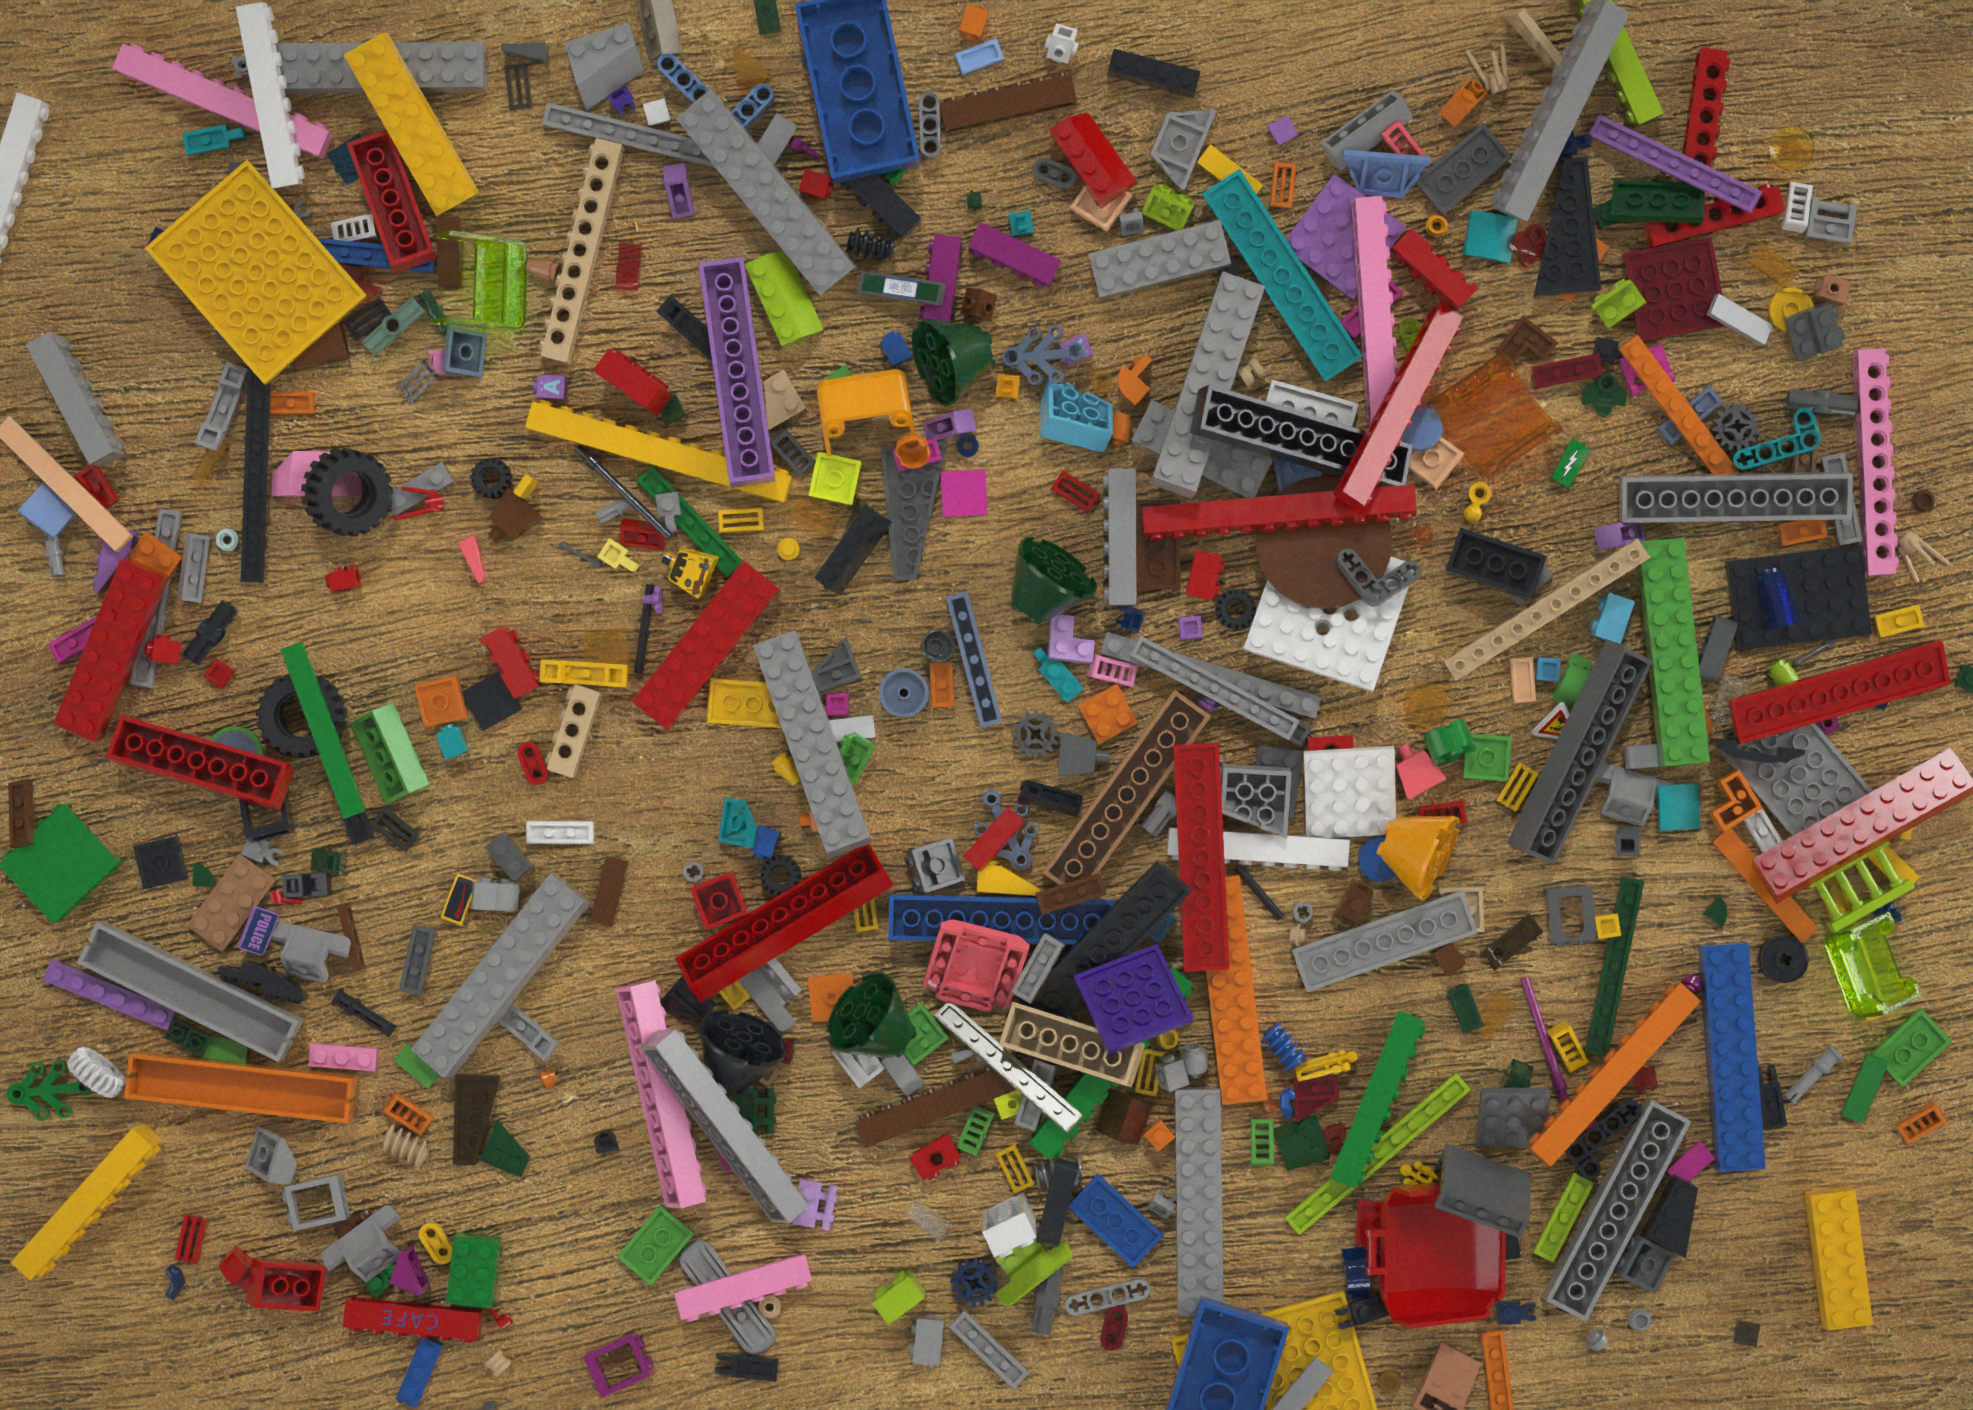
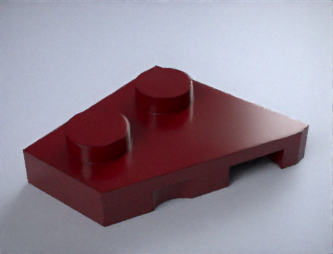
M1337 1075L1322 1076L1299 1082L1297 1077L1292 1078L1293 1090L1296 1096L1293 1100L1295 1122L1301 1121L1304 1117L1319 1111L1324 1106L1339 1099Z

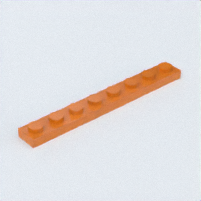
M1634 335L1618 348L1620 353L1709 473L1741 474L1638 335Z

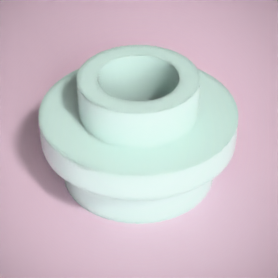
M223 529L217 534L216 544L221 550L232 551L238 546L239 537L235 531ZM227 536L231 537L230 544L225 543V538Z

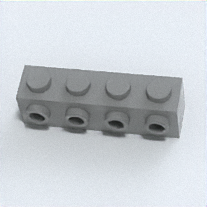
M1391 90L1320 142L1330 163L1342 171L1348 167L1343 157V150L1370 151L1378 143L1384 141L1380 134L1396 120H1399L1404 126L1413 117L1404 98L1394 90Z

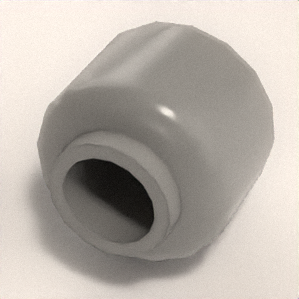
M1186 1044L1180 1050L1179 1058L1183 1059L1186 1073L1190 1078H1199L1208 1070V1052L1204 1047H1201V1044Z

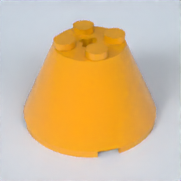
M1398 817L1394 822L1389 821L1384 833L1387 836L1385 841L1380 843L1377 854L1381 855L1384 862L1413 895L1421 901L1427 899L1435 888L1432 886V883L1436 876L1441 878L1449 862L1459 830L1455 828L1456 823H1460L1458 817Z

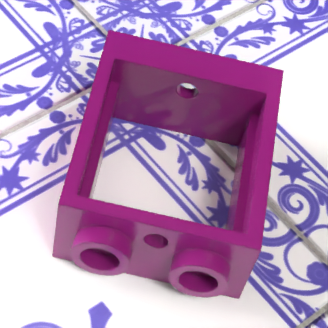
M635 1331L590 1350L583 1356L601 1398L651 1376L652 1368H654L653 1361L649 1355L646 1356L643 1350L645 1347L644 1341L640 1335L637 1336ZM626 1343H630L642 1372L610 1385L598 1356Z

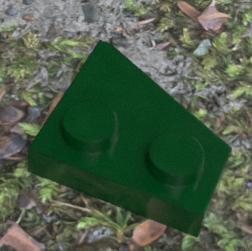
M497 1119L480 1157V1161L521 1178L529 1161L530 1154L519 1145L517 1139Z

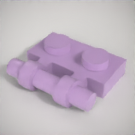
M800 1179L799 1190L804 1193L805 1201L809 1206L793 1220L792 1224L814 1228L816 1219L822 1220L821 1229L830 1231L831 1222H834L835 1217L833 1210L834 1204L838 1200V1195L836 1194L838 1186L829 1184L828 1192H822L823 1182ZM820 1199L826 1201L824 1212L818 1211Z

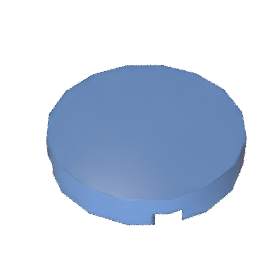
M1419 407L1411 416L1412 422L1401 435L1402 442L1413 445L1412 451L1431 449L1440 440L1443 431L1442 422L1437 413L1428 407Z

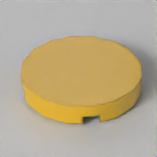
M1795 287L1784 288L1775 293L1768 305V317L1772 325L1778 330L1787 332L1783 318L1811 308L1814 304L1802 289Z

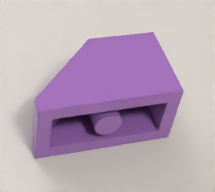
M682 163L663 167L664 183L673 219L695 215L686 164Z
M972 409L952 411L923 421L927 440L936 438L937 441L977 431Z
M1617 523L1595 528V540L1598 544V550L1624 546L1635 538H1638L1640 542L1646 541L1643 523Z

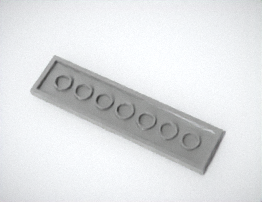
M1461 890L1292 949L1306 991L1309 992L1477 934L1478 931L1464 892Z

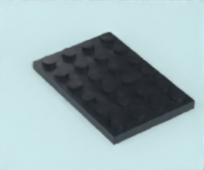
M1861 545L1725 561L1732 621L1738 623L1734 635L1736 650L1872 634Z

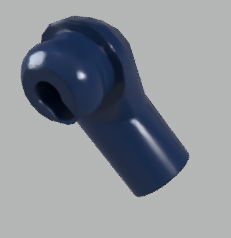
M170 1265L166 1270V1274L171 1285L165 1295L175 1300L185 1284V1278L179 1267Z

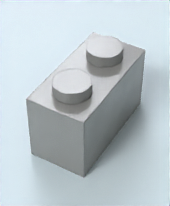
M918 1314L917 1321L912 1320L911 1334H915V1343H910L909 1356L913 1357V1363L940 1366L944 1317Z

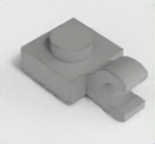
M672 492L655 495L658 517H665V525L671 532L677 531L675 516L681 515L679 493Z

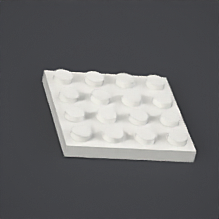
M1394 746L1303 751L1306 837L1338 838L1387 835L1384 833L1389 821L1394 822L1396 819Z

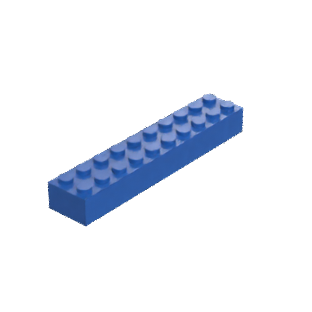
M890 894L888 940L936 941L941 922L954 919L1017 935L1030 944H1038L1043 934L1047 933L1064 944L1074 945L1115 904V899L1094 898L1042 914L1037 897Z
M1740 941L1699 944L1698 954L1700 979L1703 981L1701 994L1713 1154L1715 1157L1714 1167L1720 1172L1766 1169L1749 943Z

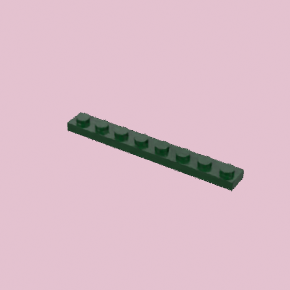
M1624 876L1620 877L1613 914L1618 913L1622 936L1607 939L1584 1049L1585 1053L1605 1056L1609 1052L1644 881Z

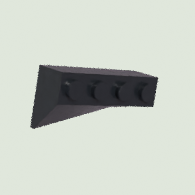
M858 497L840 542L814 579L830 591L841 595L892 522Z

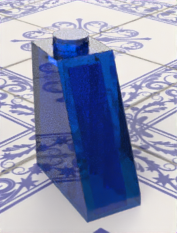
M1777 567L1763 570L1764 575H1759L1757 578L1768 628H1779L1802 623L1785 570L1777 571Z

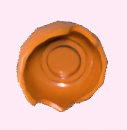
M908 434L897 441L895 452L903 467L915 469L927 464L930 458L928 442L919 434Z

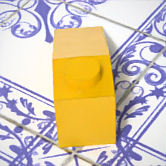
M991 860L981 873L978 871L977 892L1036 896L1035 892L1042 891L1041 888L1007 868L997 865V861Z

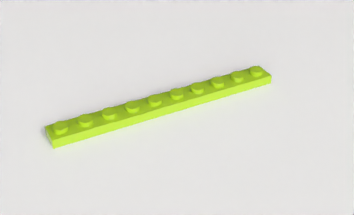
M1456 1072L1382 1134L1379 1144H1373L1371 1151L1375 1152L1370 1165L1365 1163L1362 1171L1366 1173L1364 1180L1471 1091ZM1329 1178L1284 1218L1300 1235L1355 1188Z

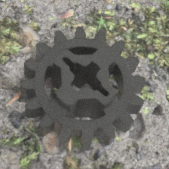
M1733 402L1730 404V409L1727 405L1722 406L1723 412L1719 410L1715 412L1718 419L1711 420L1716 425L1710 431L1716 432L1715 440L1720 439L1719 445L1721 447L1726 444L1727 451L1732 450L1734 447L1737 452L1741 450V445L1743 448H1748V442H1756L1753 436L1760 435V431L1756 430V427L1760 426L1761 423L1755 422L1759 415L1751 414L1752 407L1744 409L1745 403H1741L1737 407L1736 403ZM1729 414L1728 421L1722 424L1724 417ZM1741 414H1743L1748 421L1744 420L1741 417ZM1733 424L1744 426L1738 430L1727 428ZM1749 430L1747 437L1742 440L1744 432ZM1723 433H1726L1730 437V440L1727 439Z
M1034 710V714L1031 716L1027 711L1025 712V719L1020 716L1018 717L1019 725L1013 724L1017 728V732L1011 733L1012 736H1017V740L1013 744H1020L1018 751L1026 750V757L1030 753H1033L1034 758H1037L1038 753L1045 757L1047 749L1051 752L1054 751L1051 747L1052 743H1059L1054 739L1055 736L1060 735L1059 732L1054 731L1058 724L1052 725L1051 721L1054 717L1045 718V711L1041 716L1038 715L1037 710ZM1040 719L1043 722L1040 725H1032L1029 720ZM1022 726L1027 730V738L1023 742L1020 736ZM1028 726L1034 730L1039 728L1041 730L1040 736L1044 742L1037 738L1032 740L1030 738L1032 734ZM1048 727L1051 731L1049 741L1045 738V730ZM1032 743H1040L1043 746V748L1040 749H1031L1028 747Z

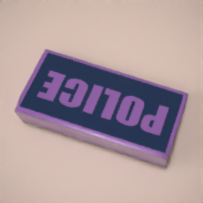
M253 906L237 948L263 956L279 919V914L270 909Z

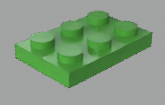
M1918 1008L1870 1054L1887 1060L1889 1062L1886 1068L1887 1073L1901 1087H1904L1940 1054L1952 1040L1922 1008Z
M660 1204L618 1254L617 1258L648 1284L652 1285L695 1232Z

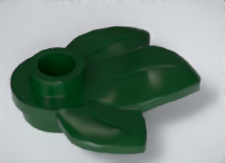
M1608 372L1597 376L1594 383L1584 388L1581 396L1582 404L1593 403L1595 411L1602 418L1611 412L1614 404L1625 406L1627 400L1625 390L1617 385L1616 377ZM1603 380H1607L1609 382L1608 388H1604L1602 386Z

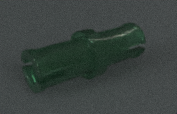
M425 290L422 292L423 294L420 293L417 297L428 313L426 315L428 318H432L440 334L443 335L447 333V327L452 325L443 312V306H439L431 290Z

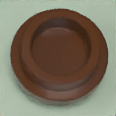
M1919 490L1912 496V506L1919 512H1927L1935 504L1934 495L1928 490Z

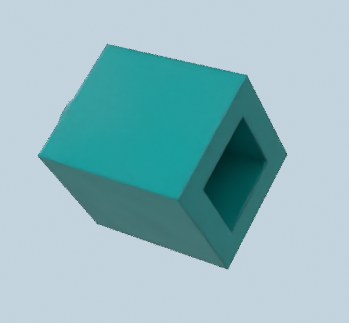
M453 724L440 728L441 733L436 734L445 760L470 751L461 726L454 727Z

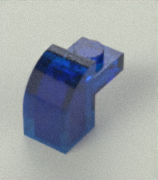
M1364 1247L1341 1249L1347 1300L1369 1297L1370 1279L1369 1275L1365 1274L1367 1259Z

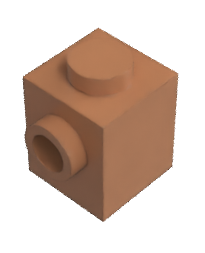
M1825 274L1820 279H1817L1814 284L1813 291L1816 292L1814 299L1841 306L1846 302L1852 282Z

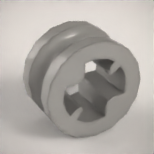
M690 862L684 867V877L691 882H696L703 877L704 867L699 862ZM696 865L698 867L697 870L700 869V874L692 878L689 876L691 873L688 874V868H693Z
M1298 902L1293 907L1292 913L1299 922H1307L1313 916V908L1306 902ZM1306 906V911L1309 912L1308 916L1305 917L1303 915V918H1299L1297 909Z

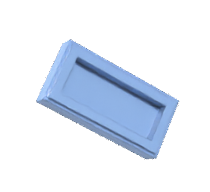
M997 38L955 53L962 76L1004 61Z

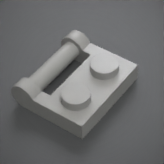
M1811 197L1805 237L1851 244L1857 204L1849 203V205L1819 201V198ZM1819 209L1843 213L1847 215V218L1840 219L1817 215Z

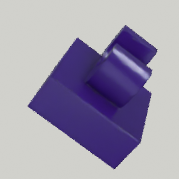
M626 85L607 97L615 111L618 110L623 116L626 115L623 110L625 104H630L633 110L636 108L632 101L634 97Z

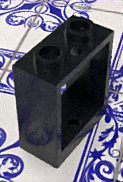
M288 790L280 810L282 821L254 828L248 802L239 800L245 838L251 843L295 833Z

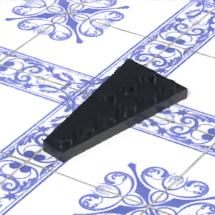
M1587 156L1564 159L1533 298L1601 291L1602 289Z

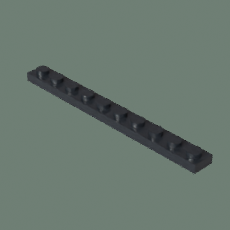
M249 366L247 375L240 582L264 583L271 381L265 385Z

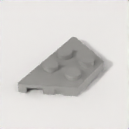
M1215 109L1167 113L1150 154L1152 159L1183 192L1217 110Z

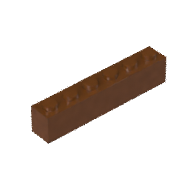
M1066 72L1054 74L1051 79L1044 80V77L1032 79L1031 83L1022 85V82L1012 83L1006 89L1000 90V87L988 89L987 93L983 94L971 92L966 94L965 98L949 97L939 104L945 133L947 134L1077 105V98L1072 75H1066Z

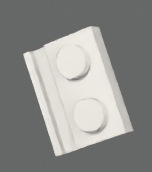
M836 1050L832 1052L859 1088L885 1069V1066L878 1057L841 1053Z

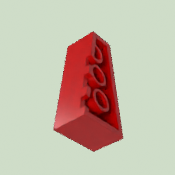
M1411 228L1391 248L1390 251L1393 253L1391 256L1397 263H1403L1408 268L1407 272L1415 280L1419 278L1425 284L1423 288L1431 296L1435 294L1441 300L1439 304L1443 303L1453 311L1458 310L1479 288L1474 283L1469 286L1464 278L1465 275L1459 270H1451L1448 260L1439 253L1435 255L1433 253V246Z

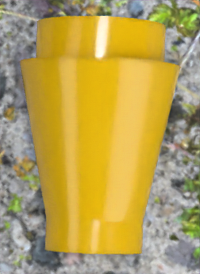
M783 752L771 761L774 766L773 769L792 786L800 781L791 755Z

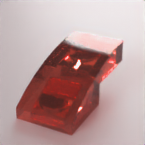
M619 243L615 289L638 291L642 244Z
M340 263L342 268L363 291L376 298L381 297L383 290L380 287L363 281L366 275L363 271Z

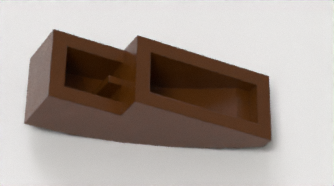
M436 216L439 287L462 288V219L457 216Z

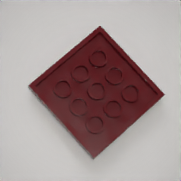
M1712 237L1622 254L1626 280L1633 281L1647 302L1633 312L1636 335L1643 342L1726 327L1707 315L1716 294L1723 296Z

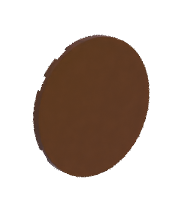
M1315 476L1302 479L1290 484L1276 496L1335 491L1341 478ZM1367 520L1364 524L1344 522L1341 526L1321 524V527L1308 528V525L1299 526L1295 530H1286L1285 527L1276 528L1275 531L1263 532L1262 529H1258L1256 534V552L1264 576L1276 591L1280 592L1290 601L1304 607L1334 609L1352 604L1361 599V596L1336 565L1337 556L1343 549L1354 550L1377 580L1383 577L1392 552V532L1389 521L1376 522V520ZM1344 557L1342 561L1350 563L1352 559ZM1363 573L1355 574V579L1358 582L1364 583L1367 581ZM1369 583V585L1366 588H1364V590H1366L1368 587L1370 588L1372 584Z

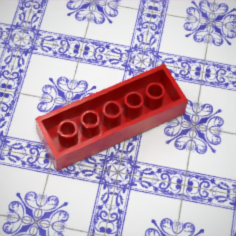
M384 130L347 143L394 274L437 260L398 149L388 131Z

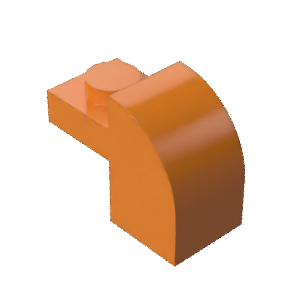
M1146 354L1143 358L1138 356L1131 363L1130 366L1133 368L1131 371L1123 365L1118 375L1117 384L1119 392L1134 408L1150 391V388L1138 378L1152 362V359Z

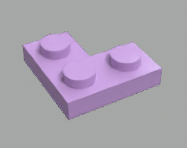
M1059 614L1050 619L1048 659L1092 664L1095 640L1073 638L1074 616Z

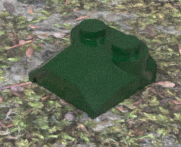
M1316 1114L1303 1118L1299 1122L1293 1121L1273 1128L1287 1171L1313 1163H1321L1330 1158Z

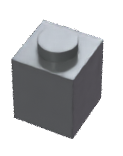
M1618 826L1616 832V856L1639 857L1641 851V827Z

